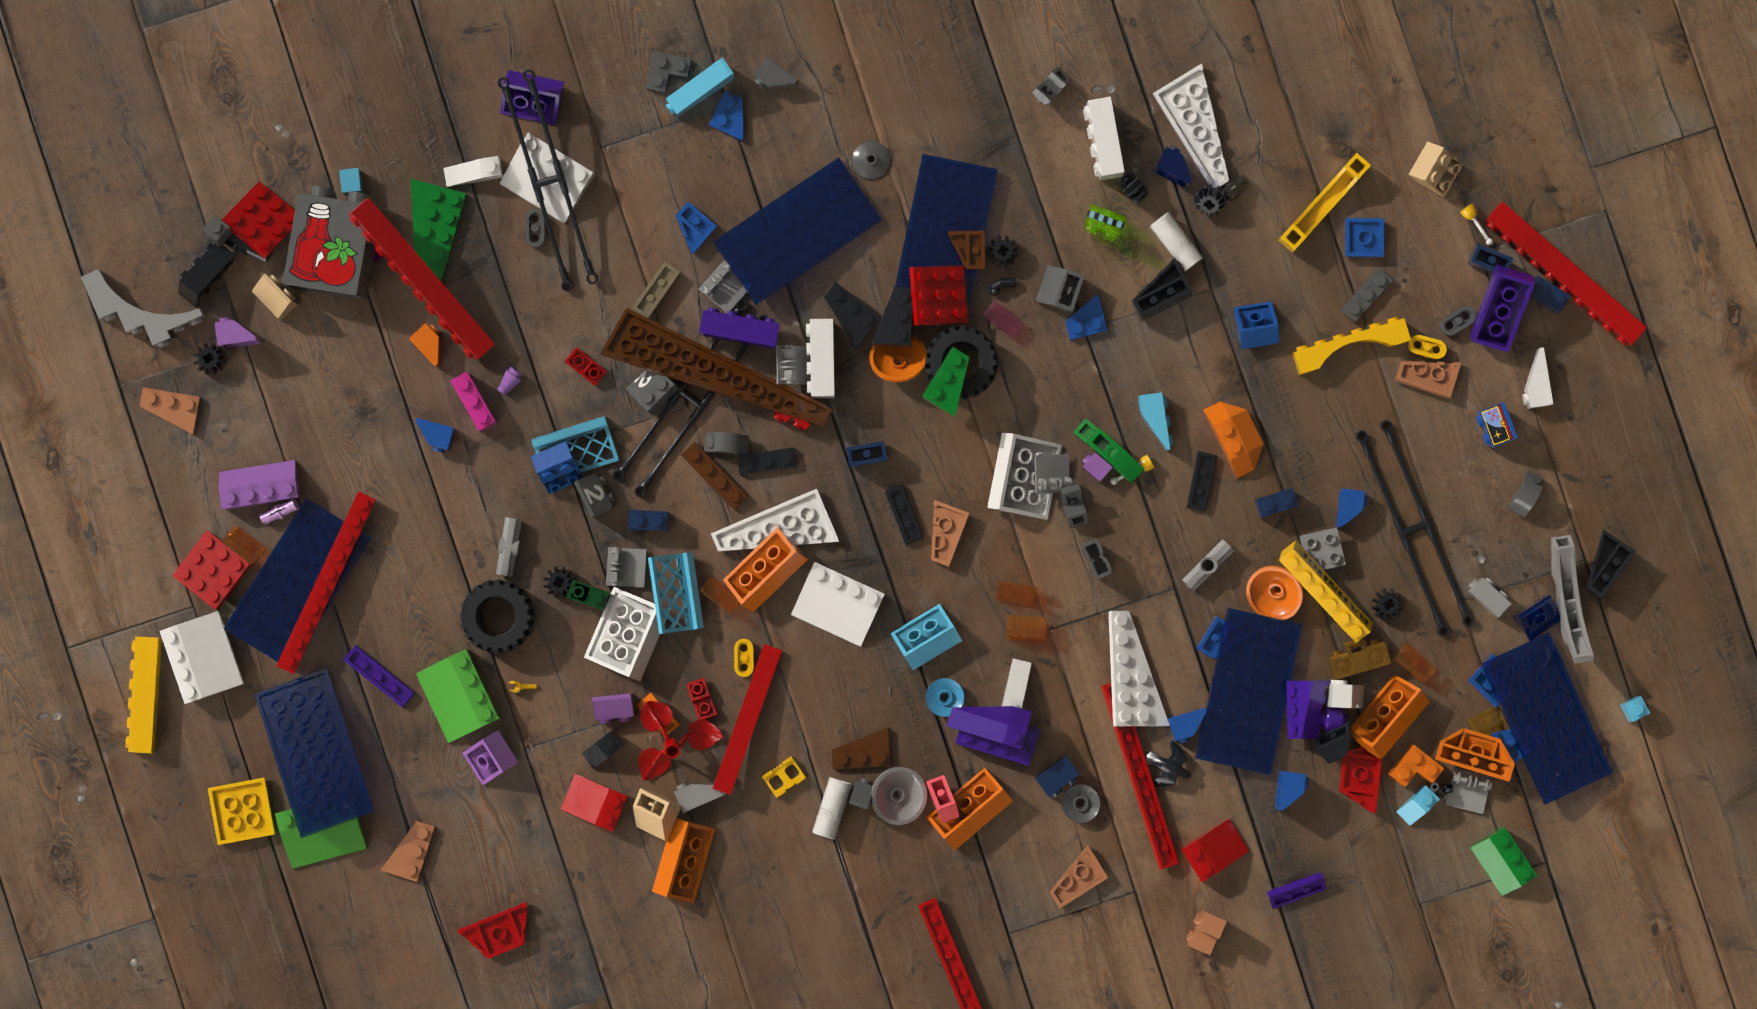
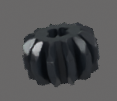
M1132 172L1124 174L1117 181L1118 187L1134 204L1143 201L1148 195L1146 187Z
M1212 183L1209 187L1203 185L1201 189L1196 191V196L1194 197L1196 210H1201V214L1208 213L1209 217L1212 213L1217 216L1219 211L1224 210L1227 202L1225 191H1220L1219 186L1214 188Z
M999 235L997 237L998 243L992 239L991 243L994 246H987L988 250L993 251L988 253L987 257L994 256L990 262L993 264L997 260L998 268H1000L1001 262H1004V266L1007 268V261L1014 264L1015 261L1012 257L1018 258L1019 254L1013 251H1017L1019 247H1012L1015 243L1014 239L1008 243L1009 236L1006 235L1004 241H1002V237ZM1000 247H1005L1004 250H1008L1005 256H1001L1002 253L998 254Z
M204 343V350L201 347L197 348L201 352L200 355L194 354V357L199 358V360L194 361L195 365H200L198 371L204 370V374L208 375L211 370V373L216 375V368L220 371L223 370L220 363L226 364L225 360H221V358L226 356V353H220L223 349L222 347L216 348L215 343H212L209 347L208 343ZM211 354H213L212 357H214V360L210 362L207 361L206 358L210 357Z
M555 566L554 574L550 570L547 571L551 577L543 578V580L549 581L548 584L543 586L544 588L551 587L547 592L549 595L555 591L554 598H558L559 592L561 597L565 598L564 591L566 590L568 593V587L571 586L570 581L576 578L575 576L568 577L572 573L571 570L564 574V566L561 567L560 572L558 567ZM558 577L564 579V583H562L560 588H558L559 585H555Z
M1386 588L1382 589L1383 596L1379 592L1375 593L1379 598H1372L1371 600L1377 603L1376 606L1371 607L1372 610L1378 609L1375 616H1379L1382 613L1381 620H1385L1388 616L1389 621L1393 620L1392 613L1396 617L1400 616L1396 611L1404 610L1403 607L1398 606L1404 603V600H1397L1401 595L1400 593H1396L1393 596L1394 589H1390L1389 593H1387ZM1390 600L1391 602L1389 603H1392V607L1386 610L1383 602Z

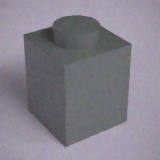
M215 215L202 229L205 236L218 247H221L233 234L230 227Z

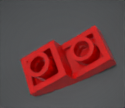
M577 347L564 360L566 364L594 386L597 385L607 372Z
M772 410L774 412L773 417L780 423L784 421L787 424L792 418L794 420L792 424L799 430L803 428L806 431L811 426L805 420Z
M701 678L687 683L686 686L698 720H708L718 716L705 679Z

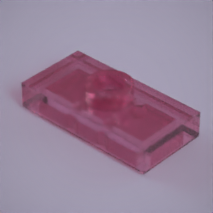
M996 300L993 301L983 314L986 319L1011 339L1014 338L1024 325Z

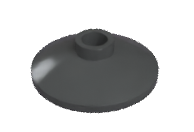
M868 141L860 144L855 149L852 164L854 170L861 177L877 179L887 172L890 166V155L882 144ZM869 156H873L875 158V161L873 163L868 162L867 159Z
M1083 784L1074 785L1064 793L1062 809L1070 820L1077 823H1085L1092 820L1098 814L1100 799L1097 792L1090 786ZM1078 800L1084 801V805L1082 807L1077 806Z

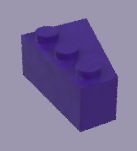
M1330 680L1287 681L1288 739H1313L1319 737L1323 717L1321 709L1322 704L1326 703L1324 694Z

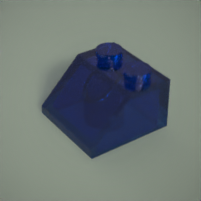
M1166 147L1153 172L1187 189L1192 179L1184 155L1180 154L1181 151L1176 147Z

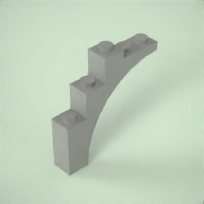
M95 270L81 277L100 320L108 322L117 318L116 315L118 314L125 332L132 333V335L141 333L145 327L150 341L155 347L163 348L170 344L169 341L173 340L171 332H174V334L184 330V326L189 324L191 326L197 325L202 322V318L206 317L200 308L172 315L147 312L129 304L119 296L101 270Z
M1571 535L1551 538V574L1556 584V605L1561 615V635L1565 645H1568L1574 663L1594 661V654L1587 635L1579 597L1575 545Z

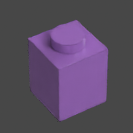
M1089 453L1082 461L1084 463L1082 469L1098 482L1112 468L1097 453L1093 455Z

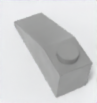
M687 782L676 786L678 790L674 791L678 803L682 805L681 810L683 813L721 797L725 793L712 789L714 784L692 783L688 785Z

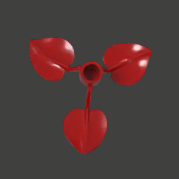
M645 702L640 712L642 725L650 732L661 728L665 742L664 749L660 751L656 748H647L640 753L638 765L642 780H650L664 773L670 766L671 758L679 756L680 748H683V744L688 737L689 744L694 749L704 750L711 747L723 738L719 728L708 720H695L689 724L690 733H686L679 743L675 738H669L664 728V725L669 724L672 720L671 708L663 702Z

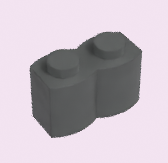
M1096 539L1082 544L1081 551L1084 558L1090 562L1089 567L1092 575L1098 580L1111 574V565L1103 556L1101 544Z

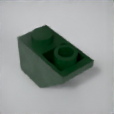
M572 580L566 598L604 611L610 592Z

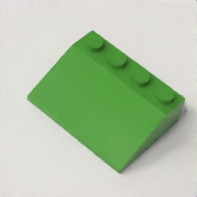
M469 649L460 651L416 673L448 743L501 719Z
M353 793L275 813L279 832L292 869L367 849Z

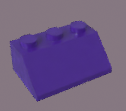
M508 70L506 77L510 80L509 88L517 117L541 122L534 97L530 93L527 81L523 79V73ZM526 74L528 79L532 78V75ZM535 76L537 94L546 123L557 125L563 97L564 81ZM504 80L503 86L505 87L507 85L506 80ZM502 91L500 114L512 116Z

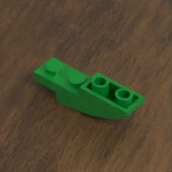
M1085 419L1073 432L1076 437L1102 457L1131 484L1144 471V468L1131 455L1089 420Z

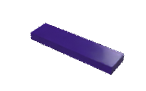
M357 645L343 659L402 708L414 696L415 692Z

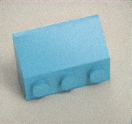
M940 604L890 633L912 670H915L962 641Z

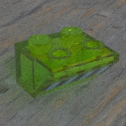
M1090 204L1082 228H1085V232L1096 235V233L1102 234L1104 239L1113 242L1114 239H1119L1127 217Z

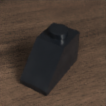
M1347 722L1319 735L1317 738L1316 750L1328 764L1339 761L1346 756L1351 739V723Z
M610 731L583 752L582 755L594 769L624 745L615 733Z

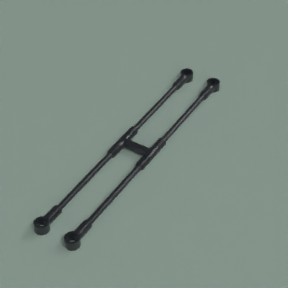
M528 69L523 72V79L527 81L530 93L534 97L553 158L552 163L556 175L538 180L512 102L513 97L509 88L510 80L507 77H502L497 83L503 91L506 103L508 102L528 166L527 171L537 202L540 204L557 258L558 270L562 279L561 288L563 291L568 292L573 289L574 283L569 279L566 267L563 265L545 208L541 187L559 182L584 257L583 262L587 272L586 281L589 284H595L598 282L599 276L594 272L591 259L588 258L568 194L570 192L560 160L557 158L537 94L538 90L534 80L535 72ZM527 72H530L532 74L531 79L527 78ZM503 79L507 82L505 87L501 84ZM590 275L595 276L594 282L590 280ZM566 282L570 284V289L565 287Z
M744 299L738 300L733 312H737L740 315L742 311L747 309V302ZM744 302L746 304L745 308H739V303ZM761 315L758 318V320H761V318H768V316ZM715 338L708 348L713 350L720 339ZM744 344L733 360L738 361L749 344ZM682 381L678 386L679 389L671 396L664 410L629 458H626L620 468L613 472V479L619 482L624 479V474L633 463L632 460L669 409L675 405L681 396L695 405L696 409L652 472L635 488V495L643 497L655 474L692 423L696 422L714 397V391L709 390L704 398L700 400L686 390L689 383ZM617 472L622 473L621 479L615 478ZM638 488H643L644 493L642 495L637 494Z
M1385 420L1381 422L1380 429L1385 432L1390 445L1393 447L1418 507L1417 510L1421 517V522L1407 528L1403 527L1371 454L1372 451L1367 441V433L1363 430L1358 431L1355 438L1360 442L1365 455L1369 459L1393 516L1392 520L1401 542L1404 545L1405 551L1408 552L1433 612V618L1438 627L1437 634L1445 637L1449 634V628L1445 626L1440 612L1435 607L1412 552L1408 535L1422 529L1426 530L1458 602L1457 606L1462 615V624L1464 626H1471L1474 623V618L1469 615L1436 540L1437 536L1430 519L1420 502L1396 445L1397 441L1392 431V423ZM1384 423L1389 424L1388 430L1383 428ZM1359 433H1363L1365 435V438L1363 440H1360L1358 438ZM1466 617L1471 619L1470 624L1465 623ZM1442 627L1446 629V633L1444 635L1440 633V629Z

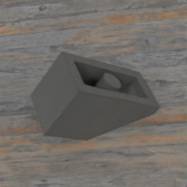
M768 57L753 75L754 79H756L755 83L762 89L764 87L768 89L796 86L798 83L795 77Z
M861 778L860 781L856 780L849 804L868 809L872 796V781Z

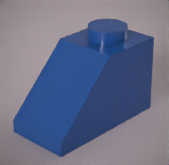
M416 418L418 427L427 443L433 446L434 451L444 453V450L450 451L455 428Z
M1340 489L1336 518L1337 528L1344 526L1363 511V507L1367 506L1368 496H1365V491Z
M1206 708L1167 718L1173 740H1178L1179 743L1190 741V737L1194 736L1207 712Z

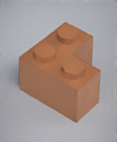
M1202 910L1201 913L1197 912L1193 922L1196 924L1193 931H1189L1186 941H1188L1187 945L1211 955L1217 938L1220 939L1227 921L1205 910Z

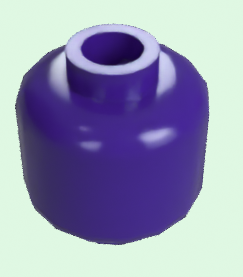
M1326 707L1321 712L1323 715L1321 727L1326 732L1348 722V714L1344 713L1343 708Z

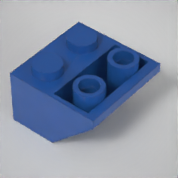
M566 441L531 456L536 473L548 494L557 492L583 478Z

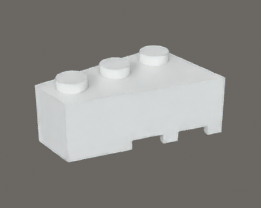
M1331 680V684L1326 686L1325 707L1363 708L1364 685H1347V681Z

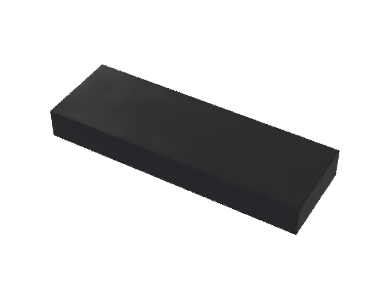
M1197 451L1186 508L1206 511L1217 455Z
M900 485L885 491L905 545L923 539L904 486Z

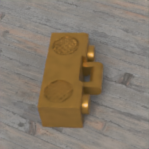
M1363 638L1357 643L1353 640L1344 642L1345 653L1342 650L1331 653V657L1327 658L1334 680L1391 664L1385 641L1379 642V639L1369 641L1368 646H1365ZM1361 647L1360 651L1351 653V648Z

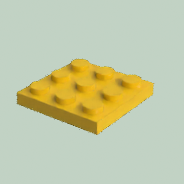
M266 777L208 788L218 845L276 834Z

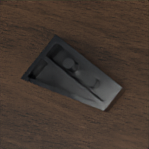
M210 243L204 250L205 254L201 258L197 257L191 264L192 268L188 272L185 270L179 277L178 294L195 308L200 304L198 299L204 293H209L211 290L209 287L217 279L219 280L234 262L235 254L224 245L218 247L215 243Z
M1175 258L1132 300V306L1141 322L1192 296V289Z
M837 282L834 283L824 296L826 303L857 349L881 318Z
M911 287L893 288L872 342L873 346L912 348L914 318Z
M1603 529L1585 590L1602 601L1636 551Z

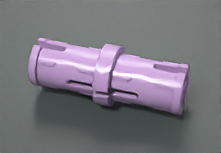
M291 499L281 505L277 504L273 509L261 513L260 519L264 525L278 518L283 519L285 515L298 510L299 504L296 499Z

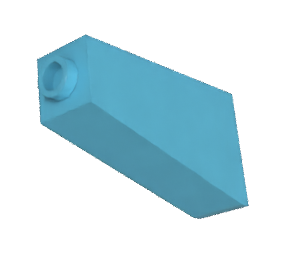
M723 57L666 98L668 102L666 107L671 114L675 113L679 117L735 79L732 70Z

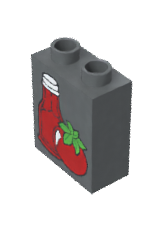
M312 186L311 195L298 193L282 284L293 289L367 300L376 246L372 242H368L362 235L363 231L359 227L356 228L349 219L351 217L348 213L364 199L369 198L371 200L372 196L350 191L348 200L334 199V189L320 186Z

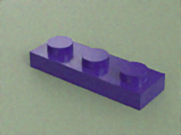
M1320 872L1270 890L1267 894L1272 909L1327 889L1324 877Z

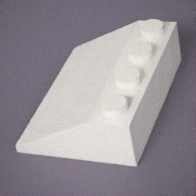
M527 133L524 141L538 180L556 175L549 145L532 134ZM520 144L500 184L541 209L527 171L528 166ZM555 149L570 192L568 194L574 210L595 175L592 171ZM559 182L541 187L547 213L565 224L570 213L565 197L562 195Z
M1002 433L987 508L1048 520L1053 493L1035 494V456L1060 454L1062 445L1022 435Z
M814 562L791 615L861 647L885 594Z
M614 587L584 658L627 677L641 681L660 636L655 604Z
M220 611L160 631L184 704L192 703L244 684Z

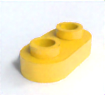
M1415 335L1408 342V348L1411 353L1435 360L1444 357L1447 351L1444 342L1422 335ZM1415 342H1419L1421 344V347L1419 349L1415 348ZM1433 347L1439 348L1437 354L1433 352Z
M740 639L734 646V669L737 675L741 677L751 675L754 670V647L748 639ZM741 645H747L748 649L746 652L741 651ZM742 664H747L748 669L746 671L741 670Z

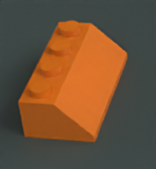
M777 527L723 581L741 605L754 612L808 559Z
M1394 674L1351 725V737L1368 752L1382 760L1430 701L1420 688Z
M984 768L953 794L960 817L941 823L935 809L927 816V819L955 851L1012 803L1013 800L988 770Z
M676 818L665 844L652 892L668 898L695 902L715 828Z

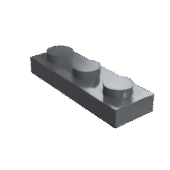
M1378 267L1340 311L1355 323L1393 279Z

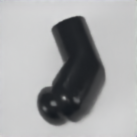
M1000 278L989 285L990 295H999L1000 288L1016 287V278Z
M1435 782L1430 785L1431 791L1439 798H1443L1448 793L1454 791L1452 783L1444 782L1439 785Z

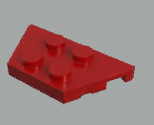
M1360 746L1359 748L1347 751L1346 756L1342 758L1339 792L1372 814H1375L1382 760Z
M527 901L460 928L457 931L487 959L525 944Z

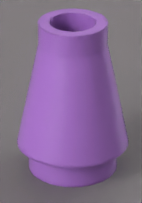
M513 366L506 369L497 390L507 396L522 381L523 373Z

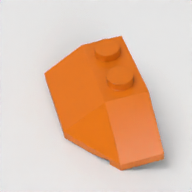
M1221 401L1204 409L1203 411L1236 478L1253 471L1264 443L1248 411Z
M1462 728L1442 739L1435 760L1510 782L1515 765L1501 739L1466 728Z

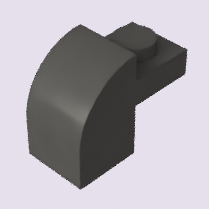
M1057 67L1035 88L1032 94L1038 102L1045 106L1049 105L1072 79Z
M723 432L705 433V452L748 455V435Z
M1528 470L1519 489L1513 495L1508 509L1525 518L1537 501L1543 489L1542 485L1545 479Z
M1079 484L1061 488L1060 495L1069 527L1074 528L1089 524Z

